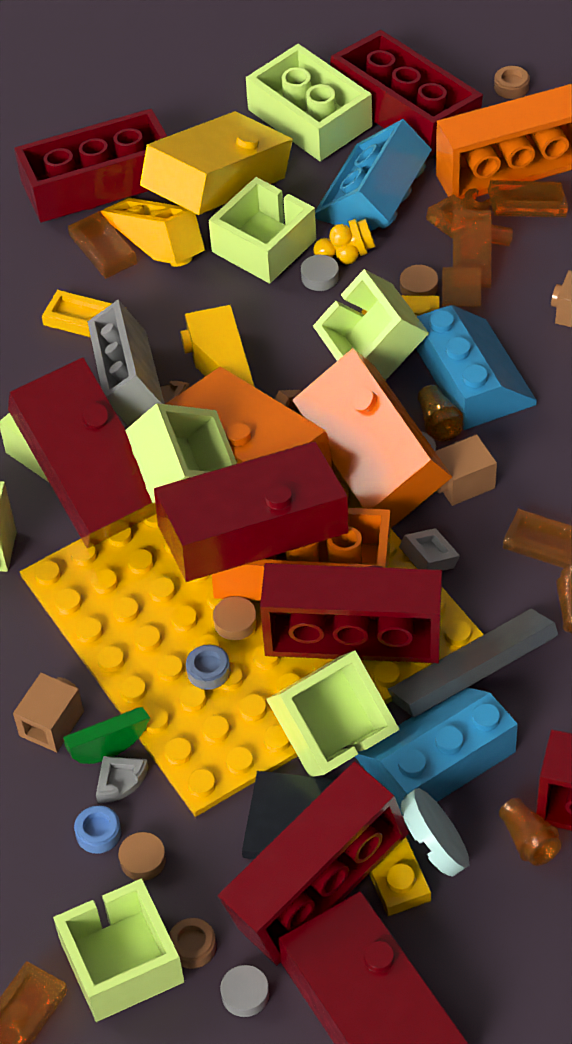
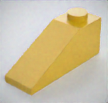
M127 198L100 211L104 220L153 260L170 263L171 266L178 267L190 263L193 256L205 251L196 214L181 206Z
M231 305L186 313L187 330L180 331L184 353L192 352L195 367L204 376H207L221 366L254 386Z

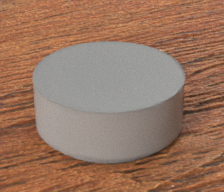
M320 254L308 257L301 265L302 283L314 291L331 289L339 280L338 263L327 255Z
M240 965L234 967L224 975L221 981L222 1002L225 1008L236 1016L250 1017L256 1015L268 1003L269 986L267 978L261 970L254 966Z

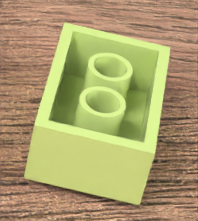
M300 44L293 46L246 77L248 110L278 132L293 138L292 142L318 161H322L372 127V94Z

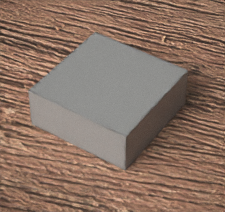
M436 528L406 534L399 546L417 569L442 571L453 569L460 557Z

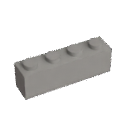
M117 300L87 322L101 388L114 411L130 427L156 403H165L147 333L125 306Z

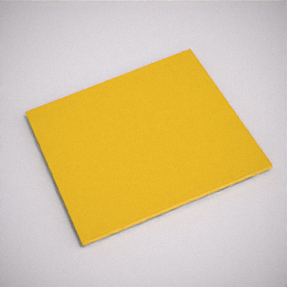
M333 463L334 468L332 470L348 496V508H363ZM157 514L88 549L82 539H79L20 571L23 580L120 714L138 707L145 709L150 719L146 730L139 737V740L195 817L253 784L257 771L273 772L298 757L266 699L334 659L265 656L260 612L261 601L249 600L255 607L257 619L256 628L251 635L241 640H228L221 637L214 627L213 610L223 599H214L212 575L189 582L185 581L159 529ZM390 528L388 568L417 569L399 548L402 540ZM443 587L441 591L439 660L484 635ZM202 645H216L227 653L230 662V675L223 685L215 689L205 690L194 686L189 681L186 671V659L193 649ZM361 660L385 704L392 701V696L388 691L390 687L433 664Z

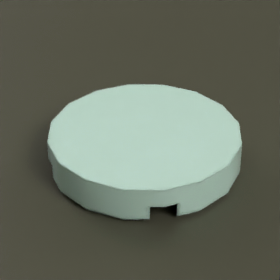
M420 788L413 790L403 797L401 811L404 821L415 841L417 840L419 844L424 841L431 850L427 855L432 864L442 873L452 877L469 866V856L466 847L455 826L439 804Z

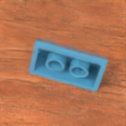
M404 119L357 143L315 210V218L334 225L344 224L349 228L348 221L355 218L357 222L366 219L371 231L378 227L381 229L388 227L398 215L396 210L400 203L411 194L412 189L410 186L414 179L425 170L426 165L424 162L432 149Z
M453 305L417 316L429 334L416 347V350L464 430L536 405V398L486 319Z
M467 687L422 714L404 721L398 725L400 730L367 750L358 751V755L355 758L372 777L395 796L401 811L403 797L413 790L420 788L438 802L515 753L518 724L490 692Z

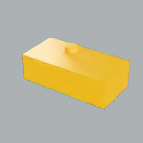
M234 111L147 144L140 186L200 215L228 203L255 177L269 184L284 179L293 138Z

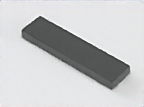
M531 608L440 659L439 664L433 663L390 687L388 691L392 696V702L412 717H416L558 636L555 622Z

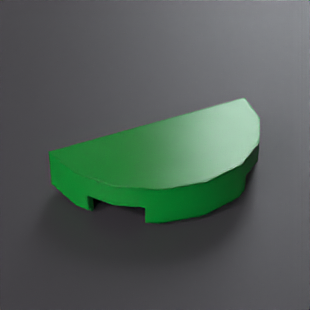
M138 707L63 737L64 744L71 757L79 763L95 764L102 762L103 756L114 757L134 744L146 730L150 717L143 707Z

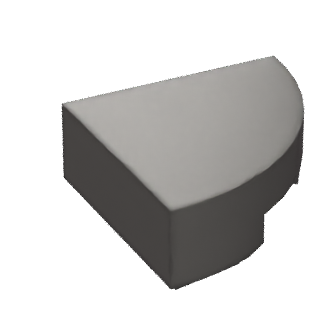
M103 756L96 792L97 802H114L133 793L142 784L149 768L147 759Z

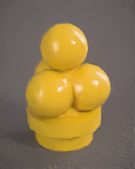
M356 218L348 221L350 228L344 224L335 225L330 230V239L321 238L314 244V254L327 255L333 258L336 252L338 261L346 265L355 262L359 254L360 256L368 254L367 250L376 246L367 220L364 219L358 222Z

